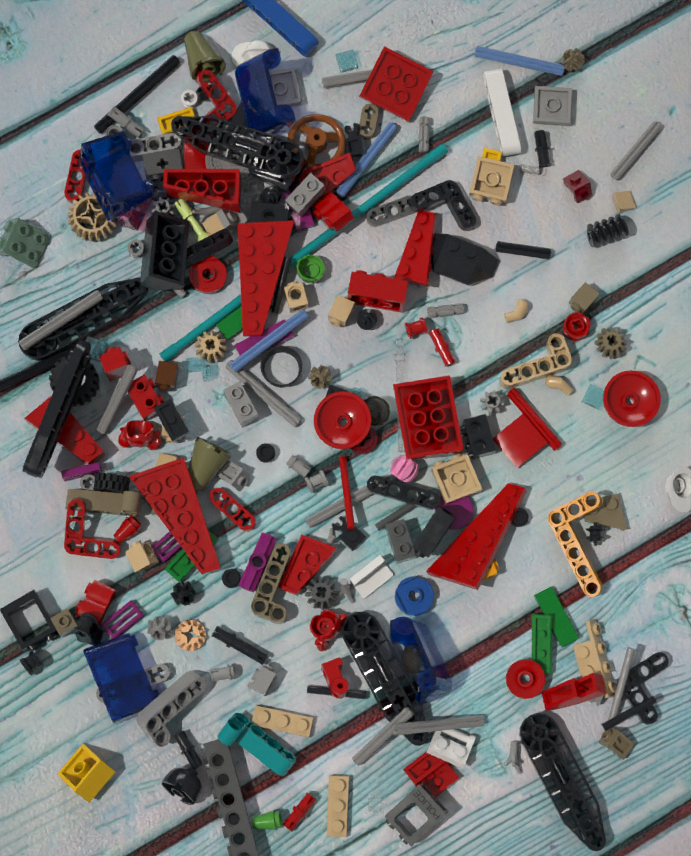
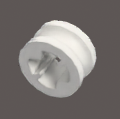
M186 90L182 93L181 100L185 108L197 106L198 96L195 91ZM190 96V98H193V102L185 101L187 100L186 97Z

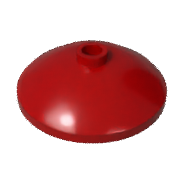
M630 370L618 373L610 379L604 389V408L609 417L622 426H643L655 417L660 408L661 395L659 388L652 378L642 372ZM627 399H631L633 404H628Z
M342 391L328 395L319 403L315 410L314 427L317 435L325 444L336 449H349L357 446L366 438L371 428V413L367 404L358 395ZM346 419L347 424L341 425V420Z

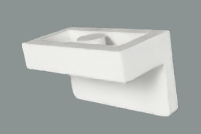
M381 555L349 579V582L363 599L393 577V573L386 566L385 560Z

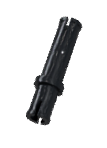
M217 625L212 633V637L227 644L226 647H232L261 665L264 664L269 654L236 637L237 634H231Z

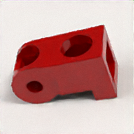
M340 657L321 665V671L330 692L337 699L344 698L349 688L347 680L342 677L340 672L343 667Z

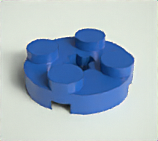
M414 576L405 578L395 590V603L399 610L408 616L424 614L433 603V589L424 579ZM411 591L419 593L418 601L409 599Z

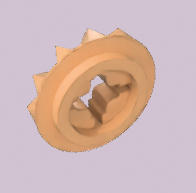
M185 620L175 630V641L183 650H197L205 642L206 631L203 625L196 620ZM191 627H193V634L199 637L191 638V641L188 643L187 636L182 633H188Z

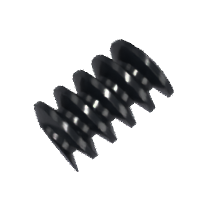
M617 214L615 218L609 217L608 221L602 219L601 223L596 221L594 225H587V238L591 247H594V241L601 245V239L608 243L609 236L614 241L615 234L619 238H622V232L626 236L629 235L627 224L620 214Z

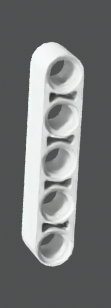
M499 68L483 71L484 86L499 148L502 152L501 155L504 157L520 154V140L503 70Z

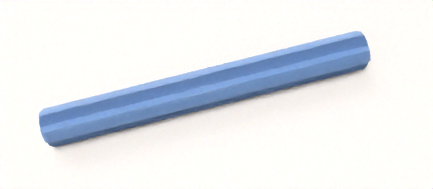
M477 46L475 49V57L560 76L563 75L565 66L562 64Z
M388 123L366 151L367 154H364L355 165L357 171L336 189V193L340 197H345L396 132L397 126L394 123Z
M304 309L300 310L230 363L231 369L234 372H238L307 320V312Z

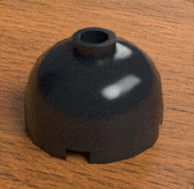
M183 767L174 768L162 780V786L172 796L176 794L182 798L181 802L188 805H194L202 790L201 781L197 777L198 773L191 767L187 769Z

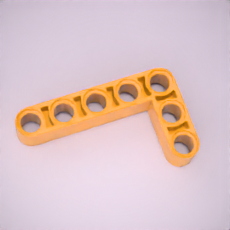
M588 492L552 510L548 515V522L583 592L589 597L599 596L603 591V585L571 522L601 507L602 497L595 492ZM594 495L597 498V503L591 507L588 504V498ZM574 504H577L580 508L577 515L571 513V507ZM556 513L562 515V521L559 524H556L553 519ZM566 530L571 533L569 541H564L562 538V534ZM573 548H578L580 551V556L576 559L571 556ZM582 565H586L589 569V573L586 576L580 574V567ZM592 582L598 587L597 592L594 594L588 589L589 584Z

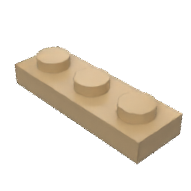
M255 705L252 722L262 728L309 738L313 718Z
M329 776L326 836L346 837L349 776Z

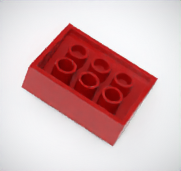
M450 375L393 384L406 460L462 454L464 449Z

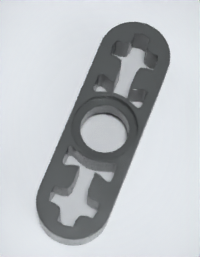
M406 196L370 209L367 213V223L372 227H378L414 214L415 212L409 206L404 207L412 196ZM395 207L398 213L391 216L387 213V209ZM372 214L379 216L378 221L371 219Z

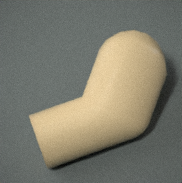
M524 299L517 301L514 311L504 313L506 323L520 320L525 316L528 310V303Z
M549 375L545 379L547 387L560 389L566 396L573 391V388L559 376Z

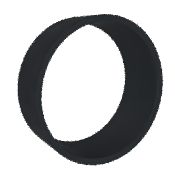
M275 346L263 355L260 365L261 373L271 385L280 388L288 387L295 383L301 375L302 360L294 349L288 346ZM276 353L290 354L298 363V375L295 380L288 384H275L266 377L265 364Z

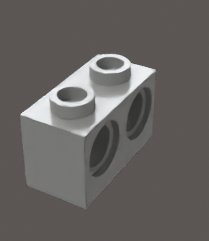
M310 173L288 196L285 202L295 213L302 217L326 191L325 185Z
M240 381L223 390L224 396L241 427L259 419L258 413Z

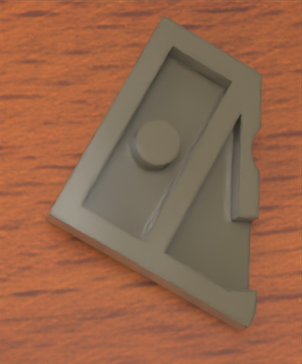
M618 493L602 497L601 507L583 516L584 522L592 524L597 522L601 526L613 527L622 531L627 530ZM597 498L588 500V504L591 507L597 503Z

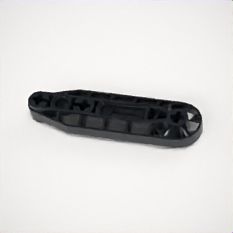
M177 116L171 122L172 130L179 138L201 154L283 179L297 175L304 164L302 150L296 143L288 139L214 116ZM205 121H216L219 123L217 126L206 124ZM223 124L235 127L234 132L222 129ZM202 129L201 134L195 135L197 130ZM240 130H245L253 134L251 137L244 136L240 134ZM261 135L270 138V141L267 143L257 140V136ZM241 142H244V143H247V144H250V145H253V146L245 145V144H242ZM198 143L209 146L208 151H205L198 148L196 145ZM296 147L298 151L292 156L290 151ZM238 148H243V149L249 150L250 152H247V151H244V150H241V149H238ZM214 149L225 151V157L214 154ZM234 154L244 158L243 162L230 159V157ZM249 159L260 162V168L247 164Z
M140 277L104 284L26 325L19 334L18 343L21 339L37 330V326H43L45 324L43 321L47 320L49 322V318L62 311H66V309L72 307L96 290L100 292L106 288L116 287L103 294V299L80 314V317L58 329L59 334L56 335L53 332V336L45 337L41 340L40 344L36 343L27 350H24L19 344L20 350L31 360L41 361L78 343L79 340H84L122 320L147 296L149 288L140 286L142 287L140 291L136 288L138 285L140 286ZM122 293L127 295L125 300H119L118 296ZM106 303L108 308L105 309L103 304ZM127 307L120 316L113 318L112 314ZM108 316L111 317L112 320L96 327L95 323ZM91 325L94 326L95 329L79 336L78 332ZM67 327H71V328H69L68 330H66V331L63 332V329H65V328H67ZM74 334H77L78 338L66 343L65 345L61 343V341L67 339L68 337Z
M79 340L75 348H72L68 355L67 362L61 372L23 465L22 471L30 476L42 478L45 474L91 361V343Z
M367 612L351 614L346 618L342 626V637L386 720L389 723L391 722L384 710L392 707L397 716L399 714L398 711L402 709L399 704H394L396 696H398L399 698H404L402 702L404 708L408 705L414 713L413 722L421 721L418 717L420 713L422 714L423 721H425L421 698L377 619ZM358 627L366 629L365 636H361V634L358 636L356 634ZM370 630L378 631V633H370ZM380 633H382L385 640L378 643ZM366 639L368 640L370 647L367 646L365 642ZM385 642H387L394 655L389 660H387L380 647ZM374 646L376 647V651L367 654V650H370ZM351 649L361 651V653L354 656ZM378 653L380 654L387 669L389 670L392 679H390V677L387 675L384 667L382 666L381 661L379 662L378 658L376 657ZM361 655H364L371 668L366 673L363 672L356 659ZM374 657L377 668H379L383 679L387 682H382L370 658ZM395 659L404 673L398 678L389 664ZM373 672L380 685L374 691L366 678V675ZM403 677H406L414 691L406 695L399 682ZM381 689L390 703L385 708L382 707L375 694ZM413 694L416 695L420 704L421 711L417 713L408 698ZM423 732L422 741L413 739L415 733L403 735L415 746L423 745L428 739V732Z
M542 713L529 715L523 720L519 728V737L563 824L591 851L602 850L606 844L599 803L562 732L552 717ZM536 728L538 730H543L544 733L541 734L543 736L542 738H540V736H535L534 733L537 732L535 730ZM560 736L563 742L556 745ZM532 741H534L535 743H534L533 746L530 748V747H529L530 744L532 743ZM542 741L546 742L548 749H545ZM563 744L572 759L567 763L558 749ZM553 749L554 753L546 757L544 752ZM529 751L538 753L539 755L532 758ZM557 756L570 782L564 777L559 764L555 762L553 757ZM538 757L542 759L548 771L544 775H541L534 762V759ZM549 759L552 760L554 764L553 767L556 770L563 786L560 785L556 775L554 774L548 762ZM574 762L581 776L576 781L567 766ZM547 775H550L557 788V791L552 794L543 779ZM582 780L591 795L586 799L577 785ZM557 793L560 794L567 807L561 812L553 798V795ZM591 798L594 800L598 815L595 817L586 802ZM573 800H575L576 802L580 801L581 804L579 805V809L581 812L586 811V814H581L578 817L576 816V814H580V812L577 808H572V805L574 804ZM569 811L576 827L571 828L562 815L563 813ZM584 817L589 818L591 822L590 827L587 829L581 825V820ZM597 818H599L600 827L596 821ZM595 828L596 831L592 832L595 838L600 839L597 842L598 846L591 844L593 837L591 834L586 835V832H590ZM578 829L582 838L574 830Z

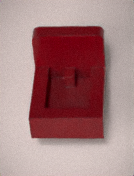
M579 170L563 178L565 186L573 193L576 203L592 196L590 181Z

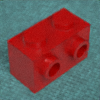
M111 347L104 354L99 355L109 381L122 377L127 366L131 365L126 351L122 352L120 347Z
M145 374L133 380L128 390V394L143 421L156 416L154 407L164 402L160 394H155L153 389L156 386L152 379H147Z

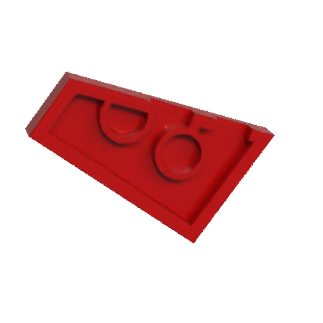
M347 153L306 169L300 177V182L312 173L326 188V191L318 199L320 200L327 193L332 192L357 170L351 154Z

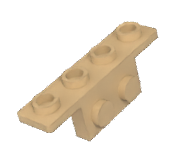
M596 620L586 621L590 641L573 645L581 678L593 672L602 675L607 693L605 698L614 697L616 685L611 678V665L606 659V646L600 636L601 627Z

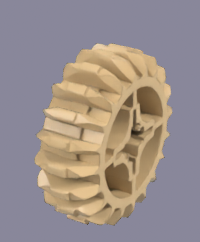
M94 191L92 196L88 192L85 193L86 197L84 198L82 195H79V201L73 199L75 206H69L71 212H68L67 216L70 218L68 224L72 225L70 229L71 231H76L75 235L77 237L82 235V240H86L88 237L89 241L92 242L93 237L100 241L99 236L103 235L106 239V232L113 233L110 227H117L114 221H118V216H116L118 210L114 208L115 203L110 202V197L104 198L103 193H100L97 197V193ZM93 204L100 205L106 210L95 209ZM87 206V210L79 216L81 210ZM91 210L93 211V214L95 215V218H94L95 223H93V220L91 219V216H90V215H92V214H91ZM107 217L105 223L99 227V223ZM80 224H89L93 229L84 228Z

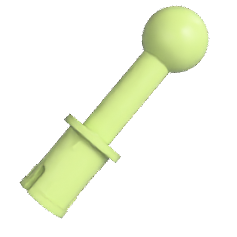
M180 199L178 200L179 202L174 203L181 213L182 219L190 221V225L199 236L198 242L211 235L204 232L185 200Z

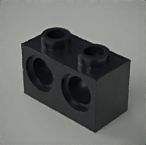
M486 414L464 419L460 429L462 436L467 439L468 444H465L467 454L472 456V460L495 454L496 448ZM476 424L479 426L480 431L472 432L469 426ZM481 442L484 444L485 449L479 451L475 448V444Z

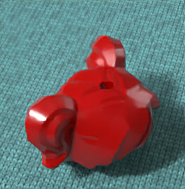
M133 420L129 421L125 428H120L121 434L119 435L118 443L123 448L128 446L140 448L147 446L150 450H157L162 445L160 430L155 431L151 422Z
M323 610L320 615L312 618L310 631L316 638L315 645L319 651L323 652L328 649L329 641L333 640L340 632L341 626H343L346 618H348L347 614H336L331 610Z

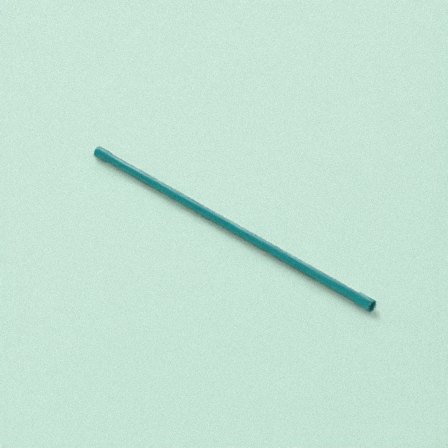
M440 144L429 152L426 157L352 211L354 219L338 232H335L333 229H327L290 257L292 260L289 269L295 266L300 258L314 252L430 164L447 154L448 150L445 145ZM241 294L180 340L160 352L159 355L163 361L168 362L183 348L197 339L198 336H201L204 331H208L240 307Z

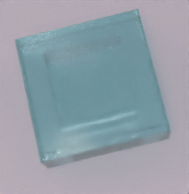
M353 49L336 54L340 73L358 69Z
M590 384L582 399V403L599 410L603 402L604 390Z

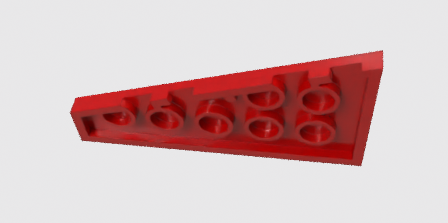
M294 220L237 223L243 337L263 335Z
M183 457L129 476L200 573L203 575L221 569L185 458Z
M507 483L426 570L427 574L478 590L527 492L526 489Z

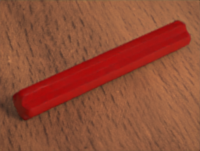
M516 388L511 389L507 396L548 441L550 447L554 451L562 446V442Z

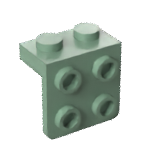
M20 218L8 220L3 228L5 232L0 237V256L9 255L31 268L36 267L49 240V235Z

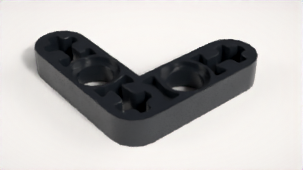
M447 180L415 193L409 200V208L414 212H421L446 202L456 223L463 231H470L476 224L474 213L458 184L452 180ZM447 187H448L449 189L452 188L453 191H452V192H451V191H447L446 188H447ZM429 193H436L438 195V199L432 200L429 197ZM423 199H425V201H423V202L420 204V206H419V204H415V203H414L415 200H416L417 202H419V201H422ZM454 202H460L463 209H456ZM464 219H465L466 221H467V220H470V223H469V224H468V223H464L463 221H464Z
M657 652L629 670L628 678L631 679L629 684L631 688L636 686L637 690L632 691L628 695L626 691L630 689L625 685L623 695L631 707L637 705L632 701V696L635 693L641 694L642 701L648 699L640 684L668 666L669 659L666 654ZM656 656L658 658L662 657L664 659L662 662L663 666L661 667L660 664L654 666L655 672H653L647 661L652 664L656 661ZM640 666L648 669L646 677L639 676L638 668ZM653 705L646 708L647 712L653 713L651 721L644 719V710L636 714L645 725L654 723L658 718L657 711Z

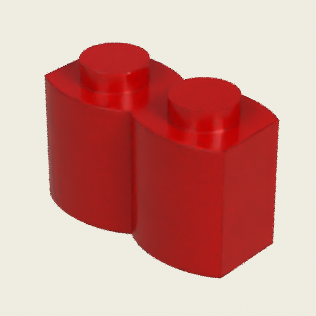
M332 192L327 193L313 204L315 217L319 221L322 219L329 230L333 229L335 232H338L354 219L351 210Z
M96 580L93 583L89 582L84 592L87 594L83 601L80 600L76 607V611H78L77 616L80 617L81 613L91 614L97 619L100 626L117 591Z

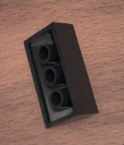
M156 210L146 220L140 286L156 291L182 288L184 286L190 221Z

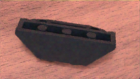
M435 233L432 245L434 247L433 254H431L430 262L434 273L467 286L493 277L499 262L496 257L480 246L449 234Z

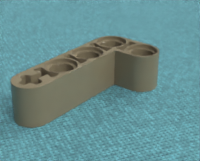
M80 489L67 490L65 509H67L72 499L81 498L86 503V512L123 516L133 515L134 517H139L141 514L142 495L138 492L124 491L122 494ZM78 503L72 506L75 508V511H79L82 508L78 506Z
M283 543L277 544L274 547L251 603V609L255 616L275 624H282L287 619L286 609L282 605L273 602L291 555L290 548ZM285 549V554L287 555L281 557L280 562L284 563L281 565L279 562H276L279 558L277 551ZM278 567L280 573L277 576H272L269 573L270 568ZM264 585H271L273 591L270 594L263 593L262 587ZM257 603L265 604L266 607L263 612H257L254 609ZM275 610H281L284 613L281 619H275L272 615Z

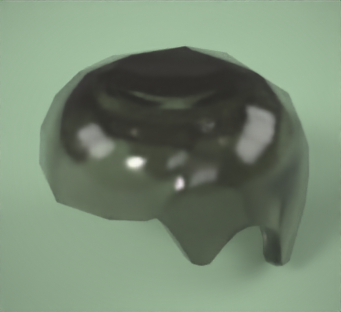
M370 396L364 400L371 413V425H383L388 421L391 410L385 399L378 396Z
M409 644L405 647L401 656L403 669L409 674H423L424 671L420 670L424 666L421 650L416 644Z

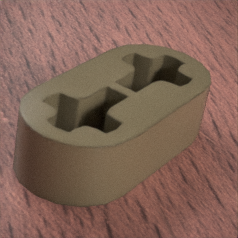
M366 104L361 112L359 135H364L365 140L371 139L375 134L378 108L374 104ZM372 110L374 113L371 115V119H367L368 113L366 112ZM366 124H370L368 134L364 133Z

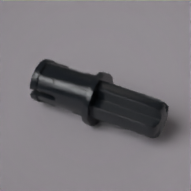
M537 130L534 132L539 168L549 167L551 165L548 153L550 148L547 146L545 131Z
M184 730L177 733L174 739L182 750L181 754L186 756L194 770L201 767L202 761L194 749L195 745H192Z

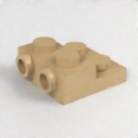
M478 156L469 193L472 199L476 201L488 199L494 205L506 203L514 164Z
M457 454L451 457V461L444 462L442 460L433 464L434 467H432L431 473L446 504L482 491L468 454L463 456L462 454Z

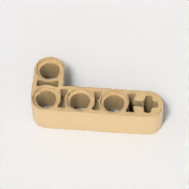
M558 333L552 334L546 343L548 356L504 370L499 379L500 386L506 390L546 378L549 375L566 371L571 364L572 358L564 337ZM551 341H558L560 347H553ZM564 358L567 364L560 365L557 359ZM546 364L549 370L542 371L539 365ZM529 370L531 376L525 377L521 371ZM506 376H508V378H512V381L510 383L508 380H505Z

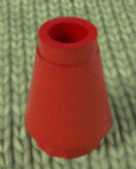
M131 515L129 518H125L113 536L119 543H122L139 532L142 525Z

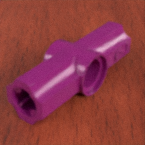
M261 533L239 582V587L254 593L277 538L267 533ZM261 558L263 560L262 566H253V560Z

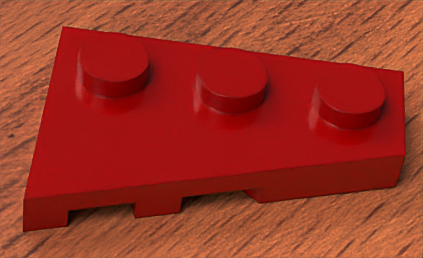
M301 534L278 588L298 596L338 549Z

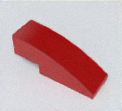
M594 672L578 680L572 678L541 692L546 711L573 706L607 694L603 676Z

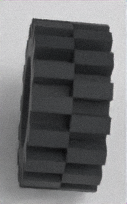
M96 473L93 489L101 492L123 494L124 491H129L130 478L111 473Z

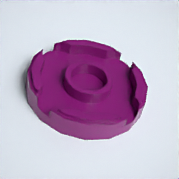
M440 496L438 507L442 506L457 516L449 529L456 530L466 526L473 515V505L469 497L467 496L446 504L443 496Z

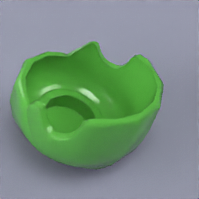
M307 254L298 260L296 270L298 276L304 282L314 283L322 279L326 267L321 258Z

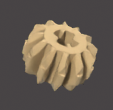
M213 330L210 332V335L204 331V338L201 336L197 337L199 342L195 343V347L198 348L195 351L196 355L201 354L200 360L202 361L207 357V363H211V358L218 362L217 356L223 358L224 353L222 351H227V347L224 345L226 340L221 339L222 335L220 333L215 336ZM210 344L211 346V344H214V349L212 350L210 348V350H208L207 345Z

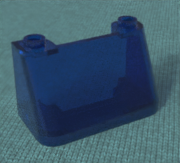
M279 48L266 50L239 64L235 70L247 127L268 134L285 132L296 121L294 111L289 105H277L269 69L276 68L280 64Z
M124 131L81 143V166L107 221L117 219L151 199L153 193H155L152 182L142 179L130 155V148H132L131 139L126 137Z
M404 616L390 620L389 638L391 643H400L404 646L405 650L415 647L424 668L423 671L419 672L416 679L419 693L415 695L418 706L448 695L452 690V680L427 625Z
M130 633L83 649L110 718L116 725L137 716L140 711L160 695L157 689L153 690L137 653L136 646L139 644L135 635L131 636Z

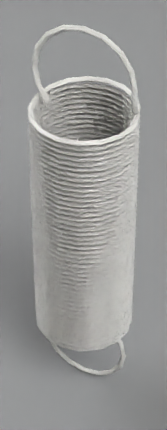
M520 164L521 167L517 171L539 175L541 168Z

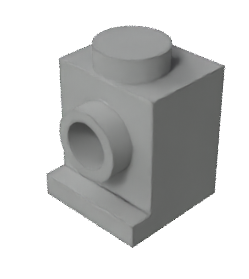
M264 664L261 670L256 669L253 674V684L249 682L247 686L265 696L277 676L274 673L275 669Z

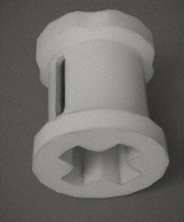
M322 470L317 475L304 478L310 493H314V490L322 486H329Z

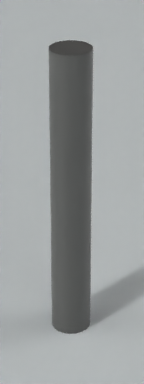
M423 493L421 494V499L419 503H422V500H427V498L424 497ZM411 504L402 506L376 523L377 530L380 531L386 524L394 522L417 506Z

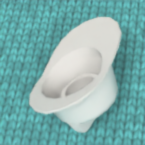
M254 40L237 45L232 51L231 57L236 67L244 70L267 69L275 62L276 54L273 47L262 40Z
M679 467L666 479L665 489L670 496L672 506L677 511L686 513L691 510V470L687 467Z

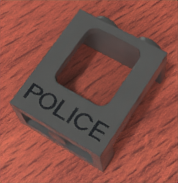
M421 782L385 815V821L390 828H395L400 833L399 837L406 845L413 846L445 817L449 811L426 785ZM410 803H415L427 816L428 820L411 835L396 816Z

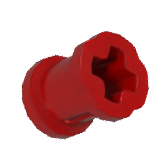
M423 317L412 323H404L409 339L421 333H428Z

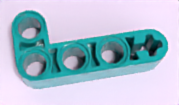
M236 712L217 735L219 741L224 745L232 746L237 742L280 776H285L296 762V757L292 752L241 713Z

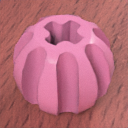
M400 455L392 461L390 472L402 482L409 483L417 477L419 466L412 459L406 460L405 455Z

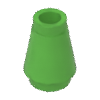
M273 810L252 817L253 829L277 830L282 827L280 811L276 812Z

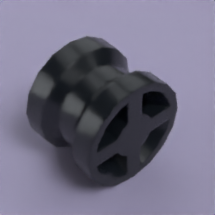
M33 651L29 653L28 657L20 659L21 664L31 676L35 673L36 669L44 667Z

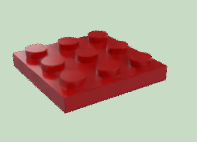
M384 46L359 97L409 122L434 71Z

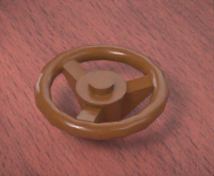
M310 114L303 116L293 124L288 133V140L295 142V135L298 130L306 136L305 145L309 150L308 166L306 169L319 165L314 163L316 155L323 152L328 143L338 142V149L331 159L342 156L345 152L344 139L346 138L343 129L336 120L326 115ZM322 121L330 125L336 133H326L320 128L313 129L305 123ZM294 148L293 150H291V151L294 152V153L297 152V151H296V148Z

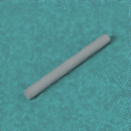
M627 647L608 720L618 715L635 652L634 648Z

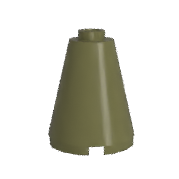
M189 32L184 38L191 78L197 83L196 76L201 70H210L215 76L217 74L221 76L226 69L224 59L200 32ZM203 74L202 82L208 83L209 75Z
M197 437L195 440L188 468L196 493L198 490H204L231 456V453L200 437Z

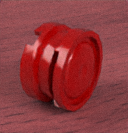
M573 312L567 316L562 328L565 337L569 340L580 341L587 336L591 325L589 318L583 315V313Z

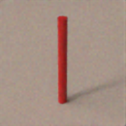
M340 456L339 464L347 529L352 530L355 529L347 458L346 456Z

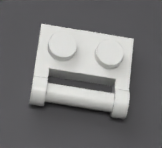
M456 729L435 731L426 753L463 769L476 736L472 734L469 736ZM441 732L465 742L466 746L441 736Z

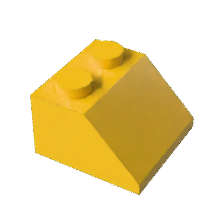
M82 744L57 775L74 792L90 803L111 779L115 771L85 744Z

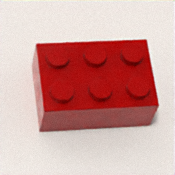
M356 270V272H351L347 299L355 302V305L403 313L408 281H404L405 279L402 277L387 278L383 274L369 275L365 271Z

